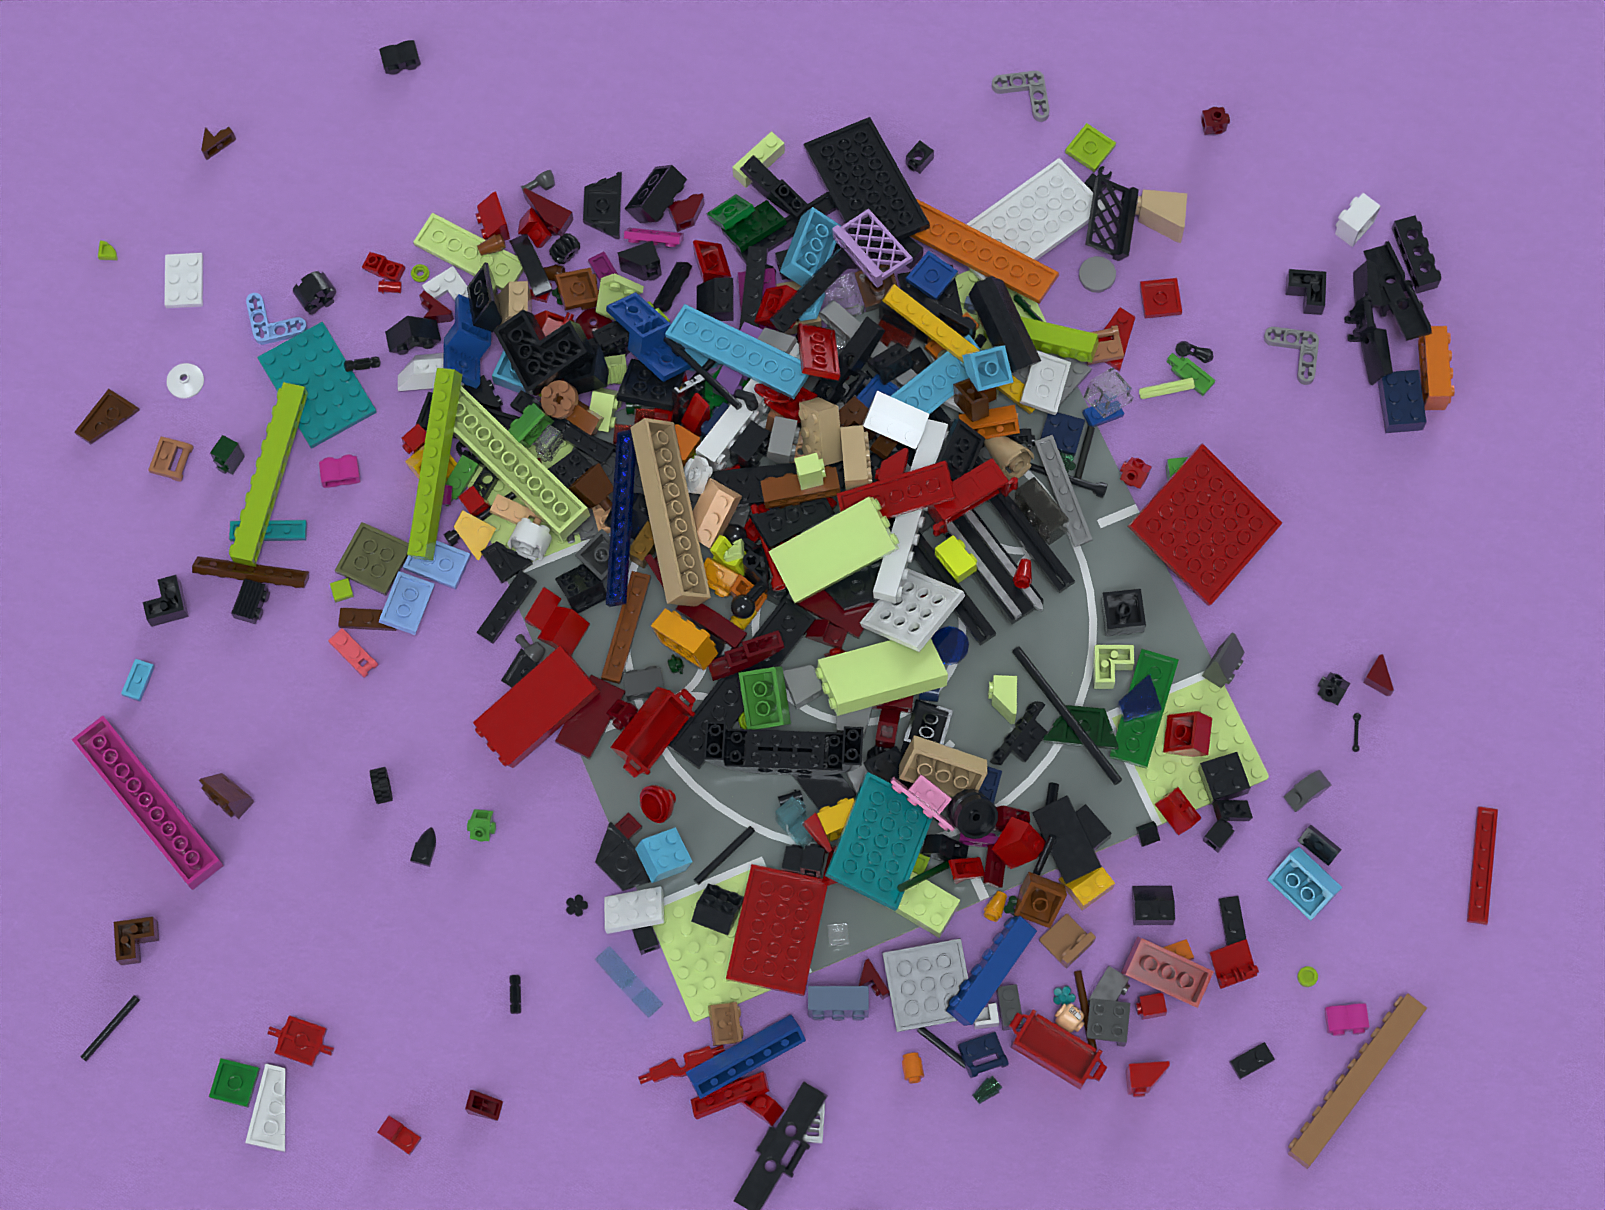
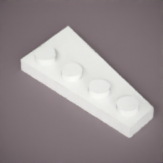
M265 1064L245 1144L285 1152V1068Z

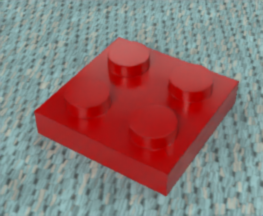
M1177 278L1140 281L1145 318L1182 315Z

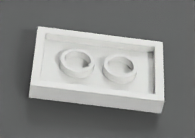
M203 254L165 255V307H202Z
M1037 351L1041 362L1030 366L1020 403L1056 415L1071 362Z
M662 887L604 897L606 933L663 924L664 893Z

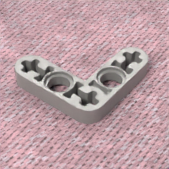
M1028 71L997 75L992 79V90L997 94L1029 90L1033 118L1038 122L1048 119L1049 104L1045 80L1041 72ZM1034 77H1037L1038 83H1035ZM1021 79L1023 83L1020 86H1016L1013 84V80ZM997 82H1001L1002 87H999ZM1035 93H1041L1043 95V98L1037 100L1033 97V95ZM1040 105H1042L1041 108L1042 112H1044V115H1040V113H1038Z
M1269 327L1264 334L1265 343L1270 346L1300 349L1297 379L1303 385L1311 384L1316 372L1319 345L1318 335L1310 331ZM1271 333H1274L1275 339H1271ZM1288 335H1294L1296 337V341L1294 343H1290L1287 341L1286 337ZM1300 336H1302L1301 344L1299 343ZM1308 338H1312V344H1308ZM1309 354L1313 357V361L1306 362L1303 356ZM1305 368H1309L1308 379L1304 378Z

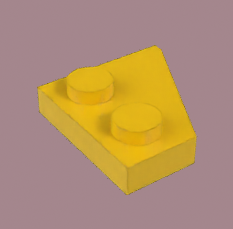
M464 510L461 511L453 526L477 560L481 558V551L486 548L496 530L494 526Z

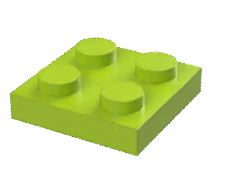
M1086 123L1067 146L1065 153L1095 172L1115 148L1116 142Z

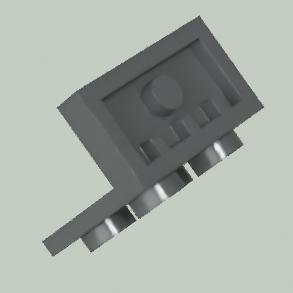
M1090 999L1087 1038L1117 1042V1046L1125 1047L1128 1035L1130 1003Z

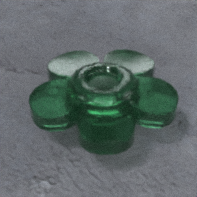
M1060 453L1067 473L1069 470L1073 471L1076 468V464L1072 462L1074 456L1072 454L1065 456L1064 453Z

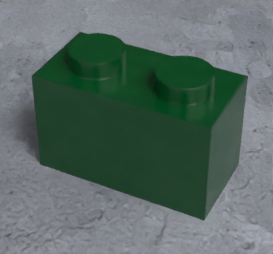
M224 435L220 437L210 452L213 462L217 466L216 468L224 474L228 472L233 475L245 457L239 444Z

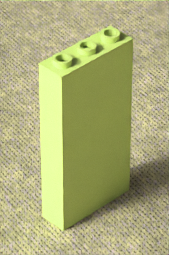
M868 497L769 551L794 603L802 602L899 549L897 545L899 540L894 533H891L889 529L890 523L886 516H882L880 512L882 508L877 499Z
M931 638L920 652L889 640L818 659V666L815 668L818 680L821 679L823 692L828 694L830 708L835 710L837 716L945 687L948 680V673Z

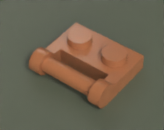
M1117 325L1111 326L1109 329L1091 332L1098 334V338L1113 336V340L1099 342L1092 363L1086 362L1087 365L1124 358Z
M160 436L148 471L152 474L181 482L186 461L194 446ZM182 449L175 471H171L170 469L177 450Z

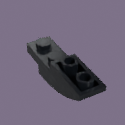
M754 155L740 168L752 181L751 185L791 216L797 218L808 206L783 179L779 180Z

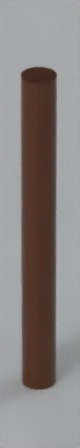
M1080 970L1075 971L1074 976L1081 1011L1084 1013L1083 1021L1087 1036L1089 1005L1082 971ZM1087 1038L1088 1044L1097 1049L1096 1040Z

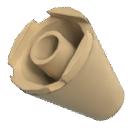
M1007 436L985 439V447L1008 480L1012 477L1019 479L1032 466L1030 461L1031 458L1034 460V454L1028 448ZM1008 466L1012 473H1008L1005 467Z

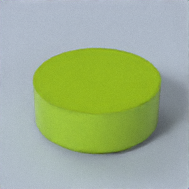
M1309 966L1303 967L1298 972V982L1303 987H1312L1318 980L1317 971Z

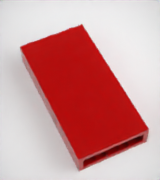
M559 646L473 722L476 726L475 731L481 738L485 737L487 739V746L493 752L496 751L500 755L498 759L505 767L508 765L514 768L601 691L567 650Z

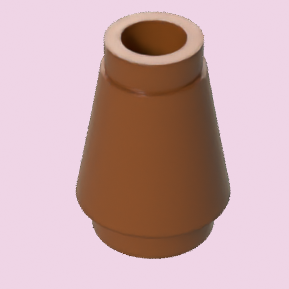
M494 234L480 245H477L481 256L503 251L506 248V244L501 234Z

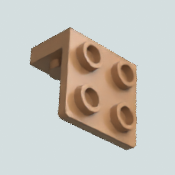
M1065 914L1039 939V942L1067 969L1095 942L1096 936L1092 932L1087 934L1068 914Z

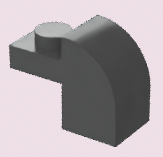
M1318 770L1298 782L1284 798L1293 810L1297 812L1312 799L1319 797L1332 784Z

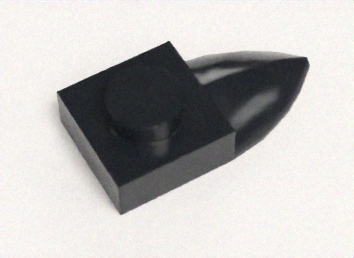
M432 827L427 829L420 836L418 842L415 843L410 859L412 863L430 867L436 848V835Z

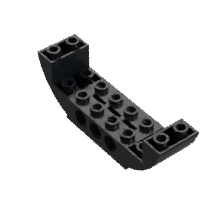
M706 721L704 760L722 768L755 774L832 775L845 773L862 766L864 727L844 726L843 733L728 729L726 722Z

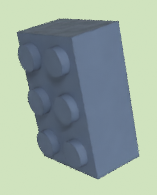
M808 986V1016L812 1017V1020L822 1021L824 1018H832L835 1021H842L844 1018H852L855 1021H862L864 1018H868L869 986Z

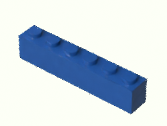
M1021 916L1010 917L1006 920L1002 932L994 937L993 945L983 953L981 962L973 967L971 970L972 975L969 979L961 984V990L958 995H955L950 1000V1006L946 1011L963 1026L972 1025L1036 934L1037 930Z
M789 1015L687 1071L686 1074L697 1095L702 1099L805 1042L806 1039L794 1017Z

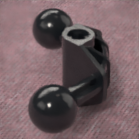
M732 524L725 529L723 536L728 539L732 546L739 539L744 541V550L747 551V554L743 557L744 575L755 586L746 595H738L732 600L731 611L735 617L747 619L755 611L756 600L763 593H768L770 570L768 569L769 564L762 544L757 545L747 538V532L744 527L739 524Z

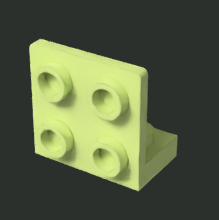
M615 273L601 278L596 313L616 321L606 312L607 305L635 292L638 295L642 294L644 286Z

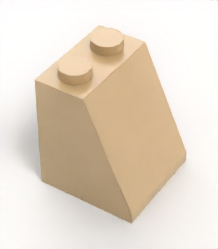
M1143 189L1142 196H1138L1135 215H1139L1138 222L1177 243H1181L1185 228L1187 193Z
M528 281L508 282L498 294L502 315L501 324L522 310L532 313V297Z

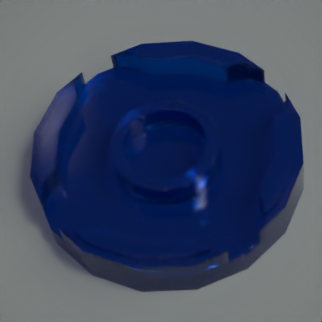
M943 627L933 635L932 642L943 664H958L968 654V637L957 627Z

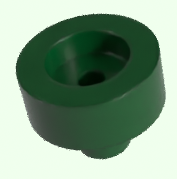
M626 403L627 415H635V409H642V405Z

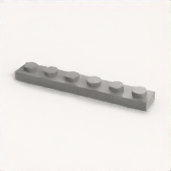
M1053 435L1035 441L1074 546L1077 547L1093 541Z

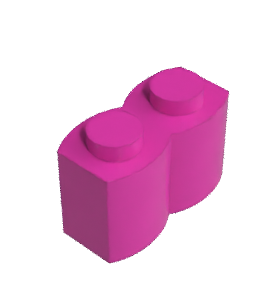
M348 454L339 459L327 457L319 461L323 488L361 482L357 456Z
M1366 1003L1325 1008L1327 1032L1333 1033V1036H1343L1347 1031H1353V1034H1363L1365 1030L1369 1029Z

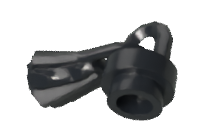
M1180 341L1176 345V353L1179 356L1184 357L1190 354L1203 363L1213 360V351L1210 348L1197 347L1189 344L1187 341Z

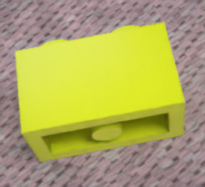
M953 535L935 547V556L956 582L960 583L977 571V559L972 553L969 554L965 550L966 547L962 540H957Z

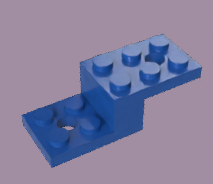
M636 292L607 305L606 312L630 333L628 350L663 382L692 368L680 356H676L672 349L663 341L671 323Z
M458 294L455 298V323L444 337L443 368L455 369L463 374L462 383L477 389L480 385V359L491 345V331L473 326L469 298Z

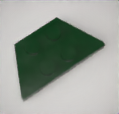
M1066 705L1098 748L1119 750L1104 708ZM1062 716L1056 719L1052 729L1043 739L1044 743L1084 746Z

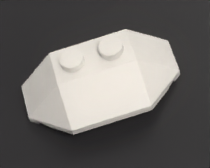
M444 353L415 355L398 374V391L434 388L437 368H443Z

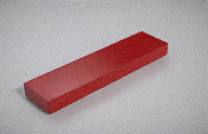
M762 1071L726 1085L702 1099L699 1096L691 1099L694 1117L700 1119L769 1092L766 1073Z

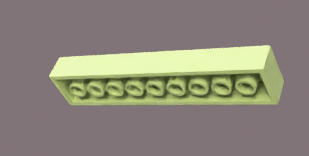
M461 386L453 435L564 541L591 516L588 508Z

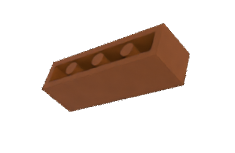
M825 467L826 477L823 478L824 485L801 490L797 474L788 473L783 477L765 478L760 481L765 509L837 496V493H840V485L836 467Z

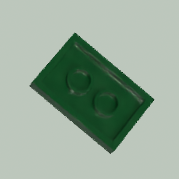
M767 200L754 207L755 211L749 217L737 222L734 227L727 230L721 228L722 233L741 253L748 249L749 246H753L787 224L786 219Z

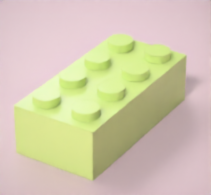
M912 872L910 879L917 876V874ZM925 880L905 890L900 905L894 912L940 939L960 906V899Z

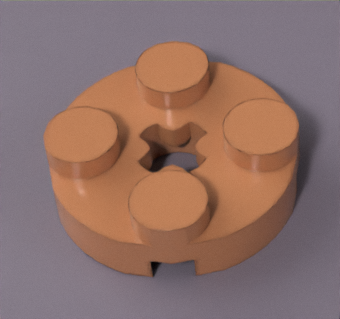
M557 380L544 387L541 391L542 408L551 417L557 419L567 418L574 412L572 410L578 404V392L568 382ZM558 396L563 397L561 404L556 402Z

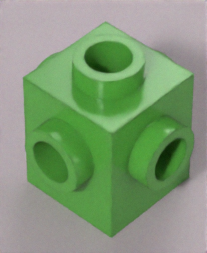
M474 809L471 819L467 823L470 839L480 842L489 841L491 835L495 834L496 822H493V811Z

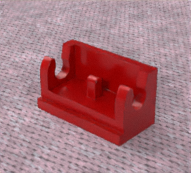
M1179 787L1155 803L1156 807L1178 835L1192 828L1201 819V816Z

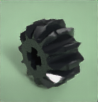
M571 233L560 236L549 250L552 259L559 264H565L570 261L580 249L578 239Z

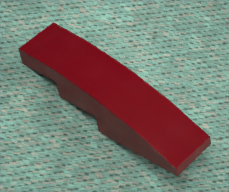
M703 603L698 606L678 605L675 609L700 629H704L721 639L733 649L737 648L747 636L745 631Z
M779 630L743 641L741 647L725 651V656L712 660L708 665L712 680L715 681L749 668L784 649Z

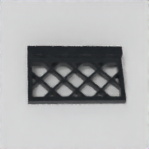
M1100 176L1095 178L1085 245L1113 256L1112 259L1117 261L1129 256L1139 189L1135 187L1129 189ZM1101 184L1107 188L1108 192L1106 194H1103L1100 188ZM1115 190L1123 192L1120 201L1114 192ZM1110 194L1115 203L1111 206L1105 197ZM1099 199H1101L1106 208L1103 211L1098 206ZM1115 205L1120 212L1118 217H1116L1112 210V207ZM1108 211L1112 219L1110 222L1106 221L1103 212ZM1096 216L1100 218L1103 224L1099 228L1095 222ZM1112 222H1114L1115 226L1117 227V232L1115 234L1109 226V224ZM1104 227L1110 236L1107 239L1104 238L1100 231ZM1093 233L1097 234L1101 241L1100 243L1092 241ZM1107 240H1112V242L1114 243V249H1111L1109 247V245L1106 242Z

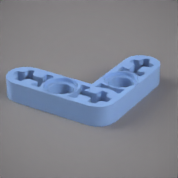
M251 293L247 296L246 304L252 332L258 344L265 345L290 339L308 329L305 320L300 317L269 324L262 296L258 293ZM254 299H257V301H258V302H257L258 309H256V310H255V307H254V305H253V300H254ZM256 315L264 316L261 322L257 323L254 321ZM300 323L301 329L297 330V324ZM279 327L285 328V333L282 335H277L275 331ZM259 328H262L265 334L264 338H260Z

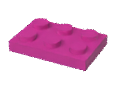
M630 227L624 231V239H628V242L653 241L654 245L662 242L665 243V246L676 247V245L683 241L684 233Z

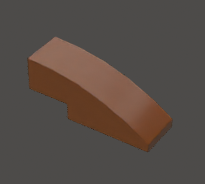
M558 396L556 402L561 404L563 397ZM578 400L577 406L572 410L574 412L566 419L589 435H595L604 417L592 411L589 406Z

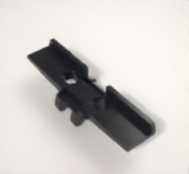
M1386 241L1385 245L1363 251L1366 260L1374 262L1377 266L1383 305L1380 308L1382 316H1387V311H1391L1406 341L1432 334L1431 324L1423 310L1424 305L1422 301H1419L1413 289L1412 281L1405 280V272L1390 242ZM1388 279L1395 280L1394 283H1387L1386 281ZM1404 291L1407 292L1409 298H1406Z
M1367 260L1353 272L1355 306L1350 310V317L1345 316L1344 319L1347 324H1356L1357 328L1353 330V335H1347V339L1349 342H1361L1369 383L1374 385L1384 376L1392 374L1393 369L1386 329L1376 328L1372 308H1381L1383 306L1377 266L1374 262Z
M867 316L838 356L839 380L820 377L822 380L813 391V393L817 394V398L824 399L834 405L840 399L846 403L851 400L863 382L869 380L870 376L861 369L870 358L886 330ZM855 357L854 361L849 365V359ZM850 375L858 376L849 391L844 395L846 389L843 387L846 379ZM832 387L833 390L827 397L826 392L829 388Z
M806 1082L802 1083L777 1128L769 1126L761 1144L757 1146L755 1152L761 1155L735 1197V1203L747 1210H762L782 1175L785 1174L790 1178L794 1176L793 1171L806 1149L809 1150L810 1145L804 1142L803 1139L828 1095ZM788 1126L796 1127L797 1134L790 1137L786 1135L785 1130ZM795 1142L799 1147L787 1167L783 1164L781 1165L787 1150ZM771 1161L777 1167L775 1171L768 1172L765 1169V1164Z

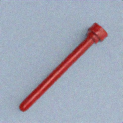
M756 504L751 505L752 514H760L758 506ZM759 534L773 576L771 579L773 591L783 590L786 588V585L769 554L772 548L768 549Z

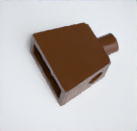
M599 463L591 466L568 487L590 509L599 504L606 512L614 505L607 497L614 491V487Z

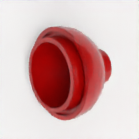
M658 785L645 787L640 793V806L646 817L655 823H663L671 817L676 801L674 792Z

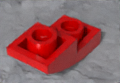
M369 252L362 265L364 270L391 282H399L406 269L403 264L387 260L385 256Z

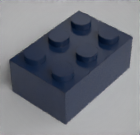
M1419 370L1395 371L1381 378L1378 381L1385 433L1423 430L1427 421Z

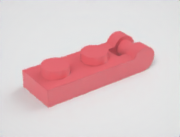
M343 628L328 640L337 652L363 678L368 675L367 672L378 666L377 662ZM365 660L367 663L363 667L360 666V664Z

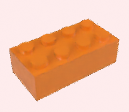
M1431 326L1432 334L1419 337L1418 339L1425 410H1446L1448 404L1451 403V397L1455 393L1454 385H1451V379H1453V368H1450L1452 351L1448 347V344L1451 342V334L1447 333V326Z

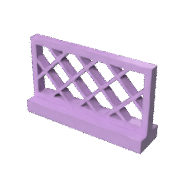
M869 209L843 226L836 225L832 228L833 239L846 251L854 263L877 288L883 284L884 279L913 261L912 256ZM868 216L872 220L871 225L861 224L862 220ZM857 228L856 234H848L846 230ZM860 228L870 229L869 236L859 235ZM873 230H881L883 232L882 237L872 236ZM858 239L868 240L867 247L859 246L857 244ZM871 241H880V248L870 247ZM884 242L893 243V249L883 248ZM869 252L879 253L878 259L869 258ZM882 253L892 254L891 260H882ZM895 254L905 257L902 261H894ZM880 264L890 265V269L884 273L879 267Z

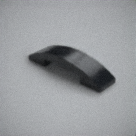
M527 234L509 240L535 298L553 291Z

